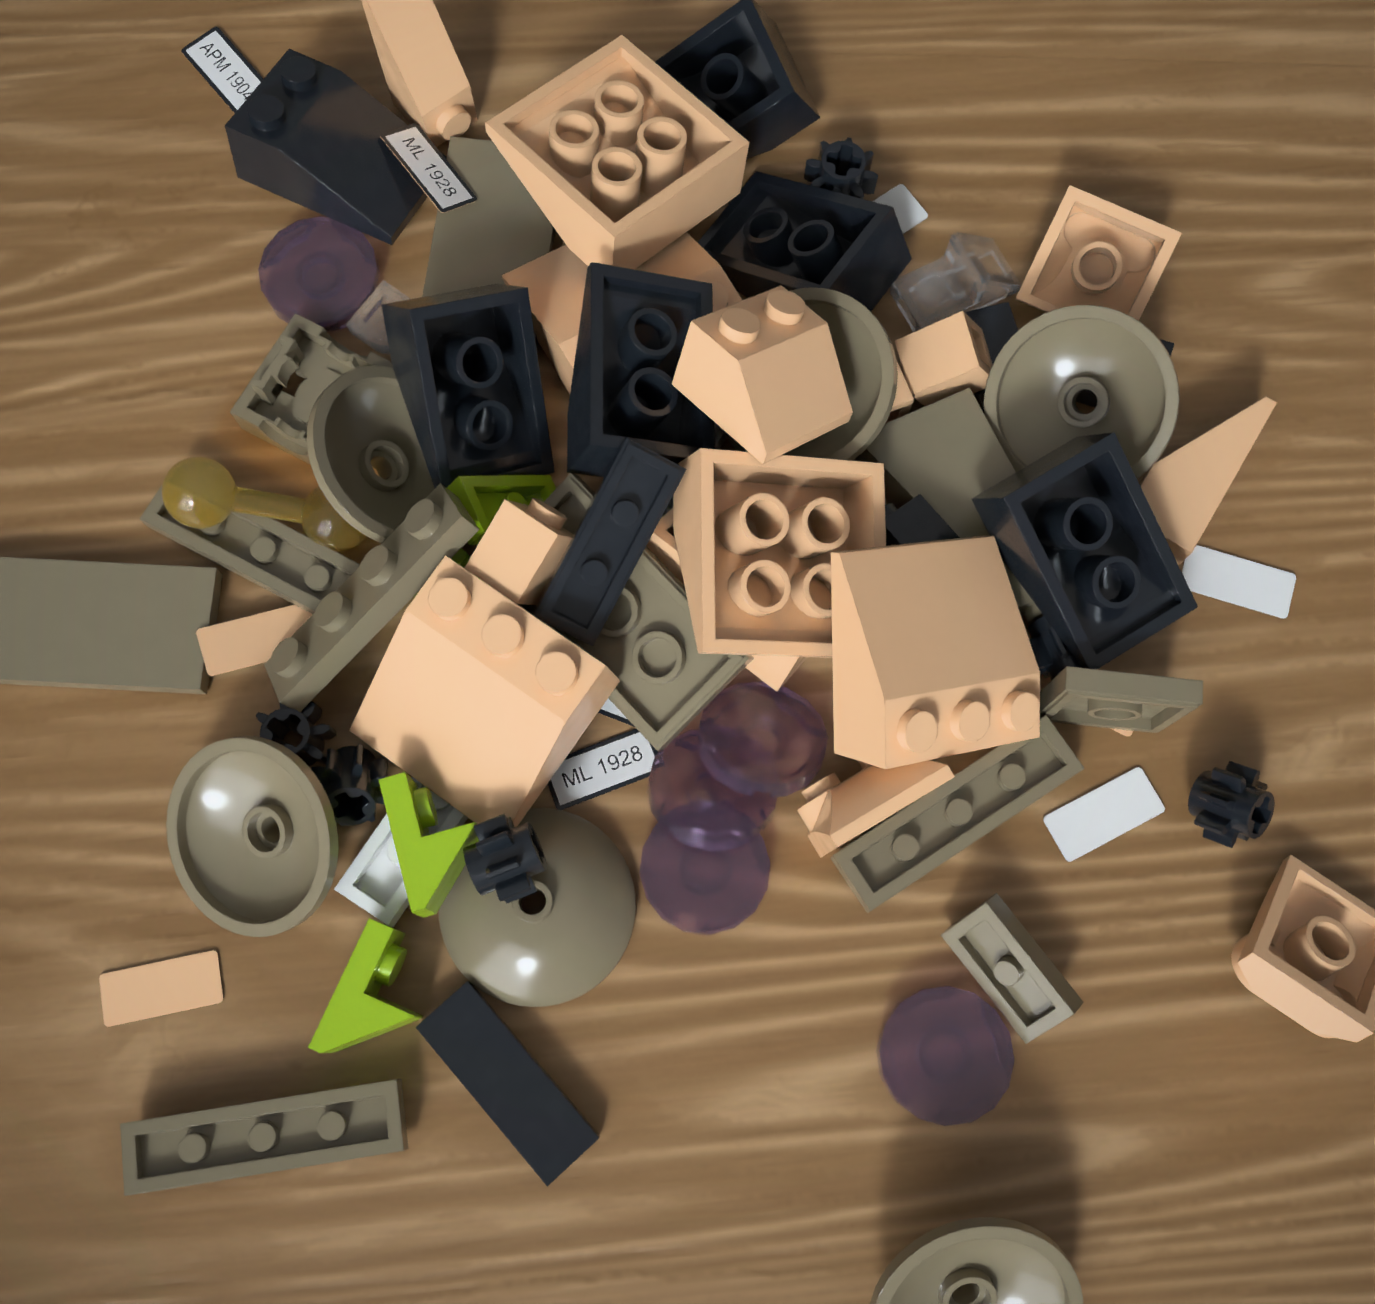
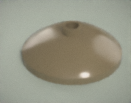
M825 288L790 290L800 296L806 306L828 323L853 413L849 422L783 455L853 461L879 435L892 410L898 376L893 345L879 320L856 299L841 292ZM722 429L736 451L748 452Z
M1076 305L1055 309L1031 320L1020 328L1003 346L996 357L987 379L984 395V415L1015 472H1018L1075 437L1115 432L1136 478H1139L1158 460L1167 447L1177 423L1180 405V388L1177 372L1161 340L1148 327L1132 316L1118 310L1095 305ZM1085 389L1091 390L1097 397V406L1089 414L1082 413L1076 406L1077 395Z
M374 365L355 368L339 376L322 391L313 405L307 426V450L314 476L326 499L345 521L362 534L383 543L405 520L409 510L418 501L426 499L435 489L393 367ZM373 468L376 469V471L378 472L379 476L375 473V471L373 470Z
M239 736L216 741L204 747L183 767L176 779L169 799L166 822L167 841L176 875L197 908L222 928L250 937H267L282 933L298 926L312 916L326 898L335 876L338 861V833L329 798L309 766L298 755L277 742L257 736Z
M530 808L519 825L530 822L545 855L547 870L532 876L536 889L545 895L546 904L544 909L538 914L529 915L522 909L521 903L523 898L506 904L505 900L499 901L496 891L481 896L475 888L465 865L439 909V922L442 937L450 957L461 973L474 986L493 998L506 1003L527 1007H547L562 1004L586 994L600 984L614 970L627 949L632 936L636 914V896L630 870L624 857L603 831L591 822L566 811L549 808Z
M978 1217L958 1220L935 1228L906 1246L890 1262L881 1275L874 1289L870 1304H1083V1294L1077 1274L1067 1256L1047 1235L1015 1220Z

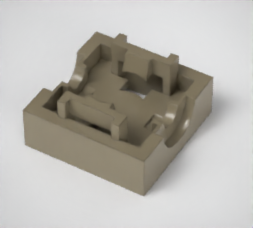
M295 313L230 413L243 430L310 464L307 450V426L313 405L322 391L335 379L350 370L374 365L392 367V362L373 352H370L368 356H362L347 349L333 339L324 327ZM294 372L305 379L298 386L295 397L281 391L283 386L287 388L288 380Z

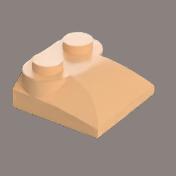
M1069 185L1015 300L1045 313L1067 306H1102L1121 311L1139 321L1182 233Z
M928 760L883 769L858 761L862 770L843 782H840L834 772L802 791L801 793L806 799L807 804L797 811L809 830L807 835L821 858L954 778L955 776L949 766Z
M1290 854L1282 861L1250 932L1239 939L1232 949L1231 960L1233 969L1238 979L1248 990L1310 1032L1324 1038H1339L1357 1043L1374 1034L1375 909Z

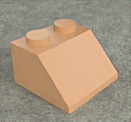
M781 285L690 322L672 385L762 464L849 422L853 411L828 323L806 306L803 299L797 294L788 291Z

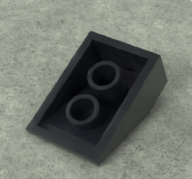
M740 0L655 61L663 70L750 142L747 159L773 150L820 119L819 113L776 23L755 0Z
M292 49L286 51L225 124L238 178L390 245L394 244L428 197L380 137L382 133L407 126V124L341 70Z
M755 171L742 187L741 193L733 198L698 241L721 265L736 291L747 298L781 285L788 291L800 288H825L841 292L856 299L870 312L912 260L893 207Z
M595 262L590 263L586 274L567 415V473L604 477L625 436L677 464L700 448L715 449V422L672 385L690 322L713 312L712 283Z
M491 284L381 304L392 367L434 488L440 483L447 488L459 476L547 475L555 473L528 287Z
M1115 432L1075 437L972 498L989 535L994 536L1003 561L1082 668L1099 669L1198 607Z

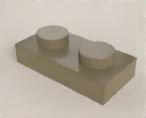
M997 893L952 924L941 934L942 938L1025 1044L1074 1015L1084 1003Z

